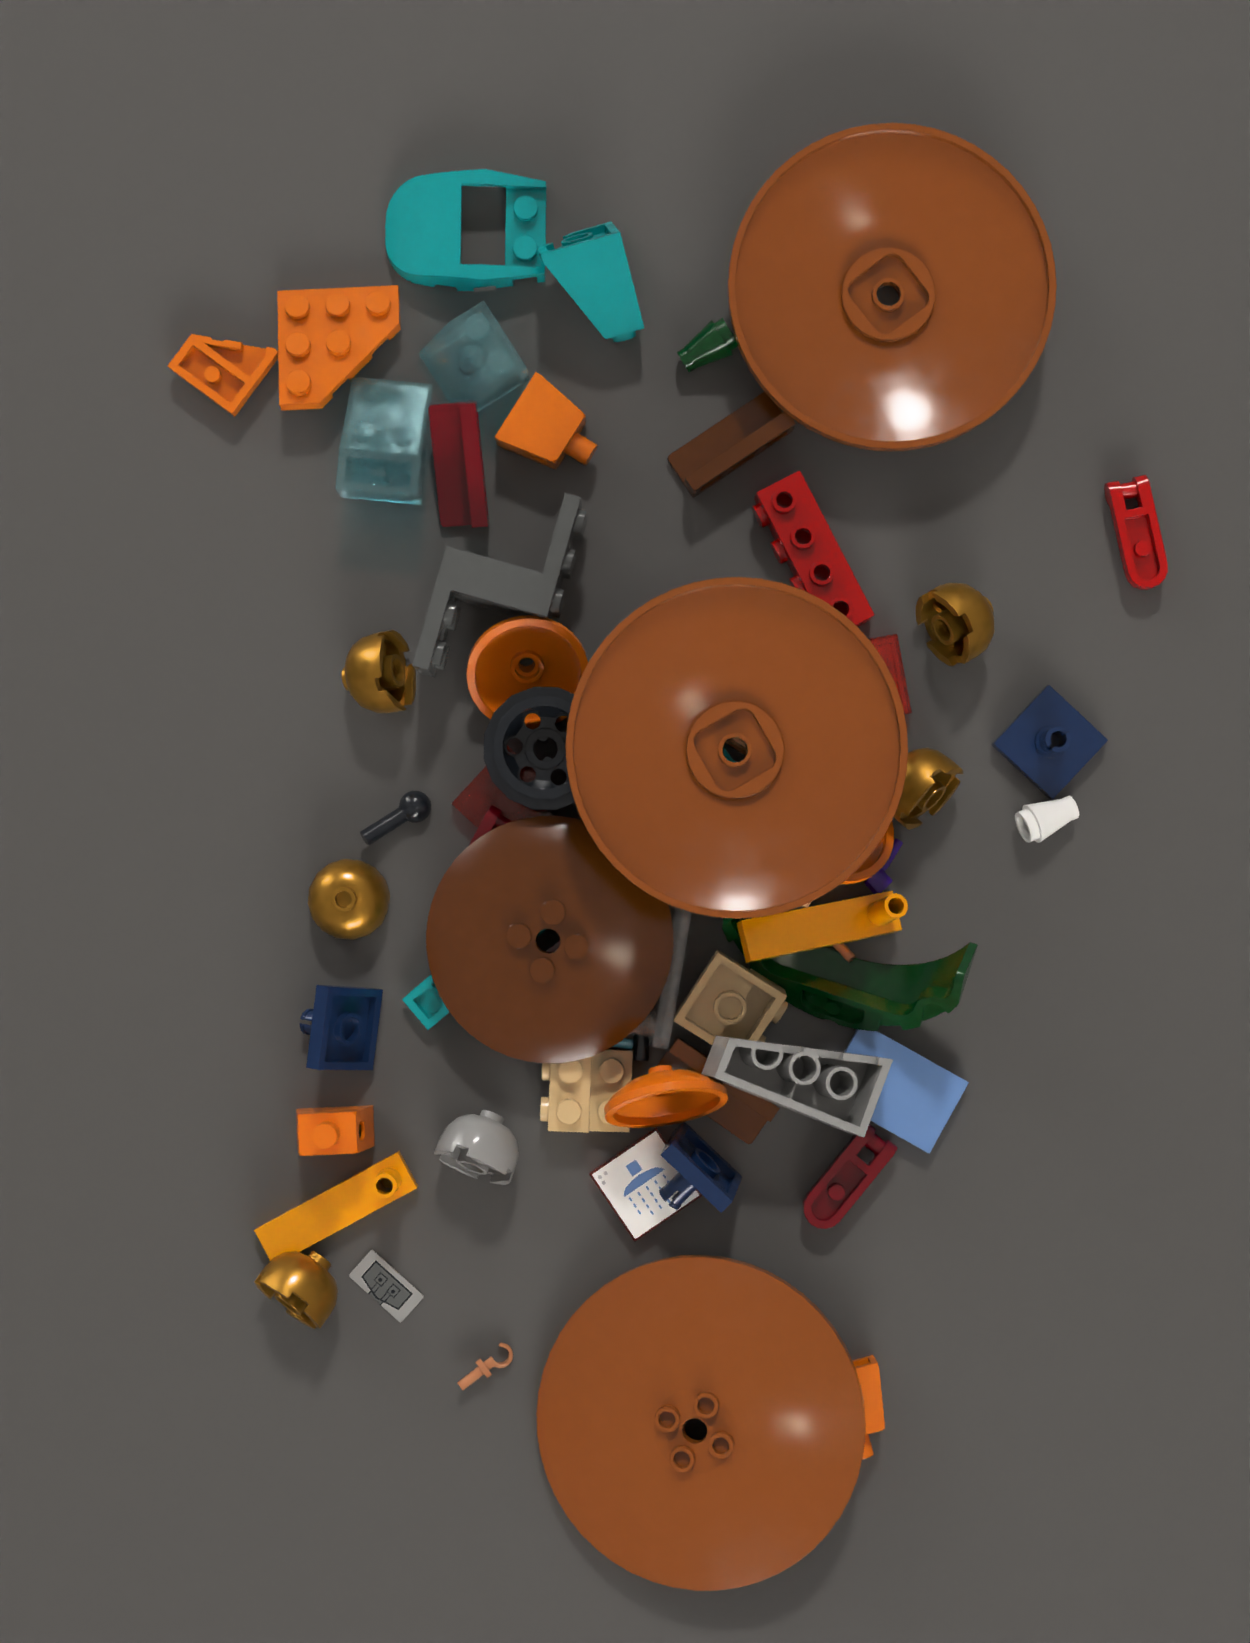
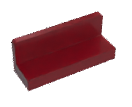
M477 400L432 404L429 406L428 412L441 526L471 525L472 528L487 527L489 525Z

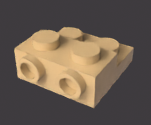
M717 950L675 1013L673 1021L713 1045L716 1035L765 1042L766 1037L762 1035L770 1022L776 1024L788 1007V1003L784 1001L787 994L785 989L753 969H747Z
M607 1049L594 1056L577 1061L542 1063V1080L550 1081L549 1097H541L540 1121L548 1122V1131L630 1133V1128L608 1123L605 1120L604 1107L616 1092L632 1080L633 1050Z

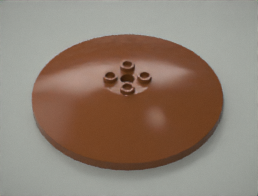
M878 123L852 127L830 134L793 155L770 176L750 203L740 223L729 264L727 289L731 324L739 350L748 369L760 387L779 408L807 429L829 440L866 450L893 452L916 450L953 440L990 419L1010 401L1025 383L1044 350L1055 311L1057 284L1052 246L1044 222L1025 189L1003 165L976 145L936 128L906 123ZM883 286L893 287L899 295L898 302L891 306L883 305L877 298L878 289Z
M726 577L693 582L661 594L633 611L603 640L589 660L576 688L567 722L566 762L570 787L579 815L599 850L623 876L647 894L676 908L710 917L740 919L779 914L801 907L839 886L865 862L885 835L897 810L907 772L908 737L903 704L895 681L875 646L852 621L824 600L787 584L761 578ZM739 739L745 744L747 753L742 761L731 762L723 755V745L726 741Z
M682 1255L645 1263L622 1273L591 1295L571 1316L550 1351L541 1378L536 1413L537 1437L547 1479L556 1499L580 1534L599 1552L627 1571L658 1584L694 1591H718L758 1583L781 1573L810 1553L831 1531L851 1498L859 1476L866 1433L865 1406L855 1365L846 1345L822 1311L802 1292L773 1273L747 1262L711 1255ZM689 1419H700L707 1427L706 1437L700 1440L690 1438L685 1432V1422Z

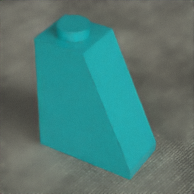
M612 221L574 231L563 236L562 246L555 249L553 243L537 248L544 265L605 339L612 338L613 342L629 340L636 336L637 330L644 329L621 233Z

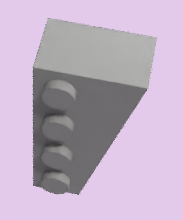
M716 1035L701 1074L844 1132L865 1137L893 1059Z

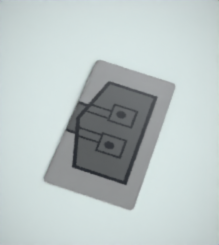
M370 1250L349 1274V1277L400 1323L424 1298L415 1287L374 1250Z

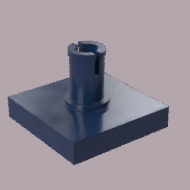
M1047 685L991 745L1051 800L1102 748L1108 739L1050 685Z
M316 985L314 1009H306L300 1018L312 1021L311 1025L300 1023V1029L303 1034L310 1035L306 1068L316 1070H373L383 994L382 989Z
M682 1122L672 1132L661 1153V1156L678 1173L659 1190V1193L666 1202L678 1191L672 1197L669 1206L679 1209L681 1204L697 1189L722 1213L733 1202L742 1176L686 1122Z

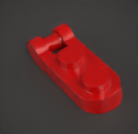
M1146 475L1133 477L1132 482L1120 484L1119 481L1105 483V498L1110 507L1127 581L1133 587L1140 590L1154 588L1166 578L1168 562L1149 479ZM1135 498L1139 508L1127 510L1125 500Z

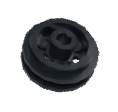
M532 687L512 695L493 713L484 734V761L492 782L508 799L532 810H559L575 803L567 771V731L561 732L555 726V722L559 717L566 716L569 718L571 703L574 697L573 693L559 687ZM531 713L537 714L541 720L540 725L535 729H529L525 725V718ZM511 739H519L522 742L523 748L520 753L511 754L507 750V744ZM549 740H553L558 746L556 756L553 759L546 756L543 760H539L535 755L537 743L540 741L546 744ZM524 767H532L535 770L536 777L533 781L524 782L521 779L520 772ZM561 769L566 773L565 783L555 785L551 781V774L554 770Z

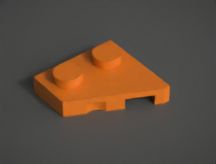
M191 334L167 367L235 417L278 360V351L272 347L260 348L243 345L242 342L231 340L219 341L213 340L208 336Z

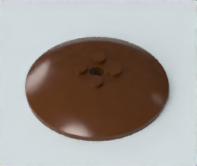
M536 816L512 821L489 831L470 844L454 860L439 883L431 903L426 930V950L432 979L439 996L456 1021L469 1034L491 1049L512 1058L536 1063H565L588 1058L611 1048L630 1035L645 1020L662 994L668 979L674 947V931L669 905L647 894L623 876L599 850L582 820L564 816ZM553 929L559 934L560 946L556 951L544 952L539 948L537 936L541 930Z

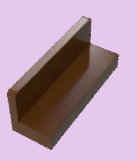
M763 392L668 456V462L692 498H694L793 432L796 423L785 412L782 413L771 398Z
M677 1036L657 1066L671 1065L673 1070H691L701 1074L708 1057ZM720 1082L727 1089L728 1101L723 1107L706 1116L745 1143L752 1144L766 1122H771L780 1108L777 1104Z

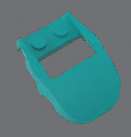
M488 169L433 173L409 179L396 190L386 212L385 245L391 266L402 278L414 284L435 287L436 284L456 287L457 291H474V288L496 286V288L514 286V280L531 277H537L538 283L546 282V266L542 262L537 249L546 245V181ZM462 186L506 188L505 265L461 264Z

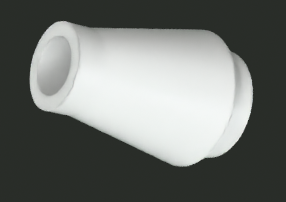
M1071 796L1023 805L1022 810L1015 813L1017 829L1027 843L1034 840L1040 843L1070 821L1079 818L1078 806Z

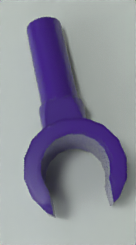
M894 838L893 849L886 864L875 875L864 880L865 885L874 894L881 893L893 881L886 874L885 870L890 866L903 842Z

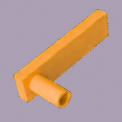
M892 890L769 916L741 920L737 923L745 961L749 963L896 933L902 930L900 917L906 914L908 903L904 896L893 893Z
M397 1151L257 1227L254 1232L271 1261L274 1257L284 1252H301L417 1189L418 1184L400 1151Z

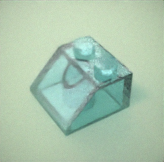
M484 300L448 322L418 353L449 403L477 400L478 412L530 380L526 365Z

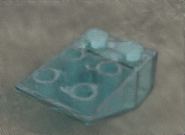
M363 377L352 378L339 447L335 486L336 491L342 498L422 505L430 425L428 408L432 405L433 384Z

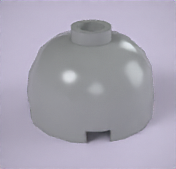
M481 1110L480 1115L466 1114L459 1116L447 1125L438 1140L434 1155L441 1154L439 1160L442 1163L465 1175L478 1179L479 1174H490L492 1177L489 1183L507 1185L511 1182L515 1172L519 1152L514 1134L509 1128L502 1125L504 1118L494 1112Z

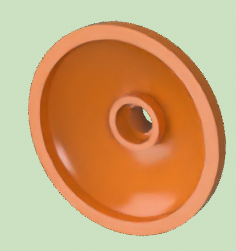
M533 615L508 618L486 630L471 649L466 668L468 690L478 709L491 720L493 713L509 697L532 687H559L575 694L579 680L588 664V659L579 639L564 625L549 618L546 619ZM524 658H530L534 661L529 666H523L519 663ZM531 713L526 716L525 725L529 729H535L540 725L541 720L537 714ZM566 716L559 717L555 724L564 720Z
M659 1065L650 1068L648 1074L631 1080L610 1098L604 1107L605 1120L612 1125L627 1128H647L682 1123L700 1118L720 1109L727 1103L728 1094L726 1087L711 1077L691 1070H673L671 1065Z

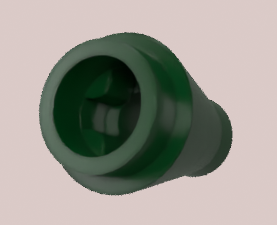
M721 318L715 323L711 320L684 348L677 351V354L690 373L696 368L733 355L731 351L738 347V344L726 322Z

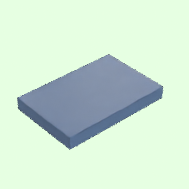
M856 1029L844 1052L893 1059L871 1121L930 1154L969 1082L878 1031Z

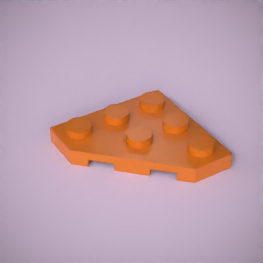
M398 285L277 291L279 405L281 410L322 409L333 398L332 394L347 379L351 380L373 358L372 354L387 339L390 341L401 330L400 291Z

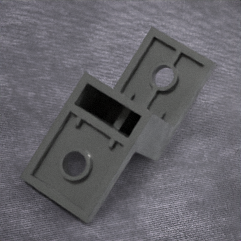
M568 493L564 494L543 572L446 546L412 666L420 674L435 678L437 669L444 670L450 647L445 642L448 630H456L461 613V608L458 607L457 601L514 617L533 615L546 619H552V617L560 618L566 597L564 595L565 590L561 589L563 578L571 579L577 558L575 556L576 550H573L572 546L574 539L582 541L588 519L586 517L587 511L582 509L581 497Z

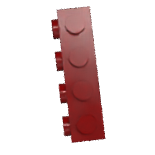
M799 470L756 492L754 498L756 505L752 506L753 513L762 528L769 527L775 539L770 542V545L779 563L787 562L793 574V577L789 578L790 585L824 600L843 613L857 627L870 621L875 614L801 471Z

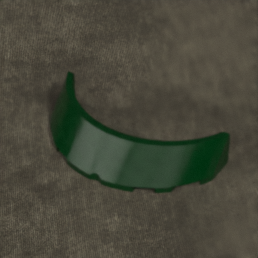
M723 918L722 929L728 942L734 940L744 955L737 923L751 918ZM969 942L960 950L944 958L910 965L882 964L857 958L848 963L839 952L828 947L749 963L750 969L755 970L785 989L787 994L786 1002L817 1018L832 1020L841 1026L866 1031H878L880 1026L899 1025L902 1027V1030H909L920 1027L922 1021L936 1017L945 1011L948 1014L958 1006L978 944Z

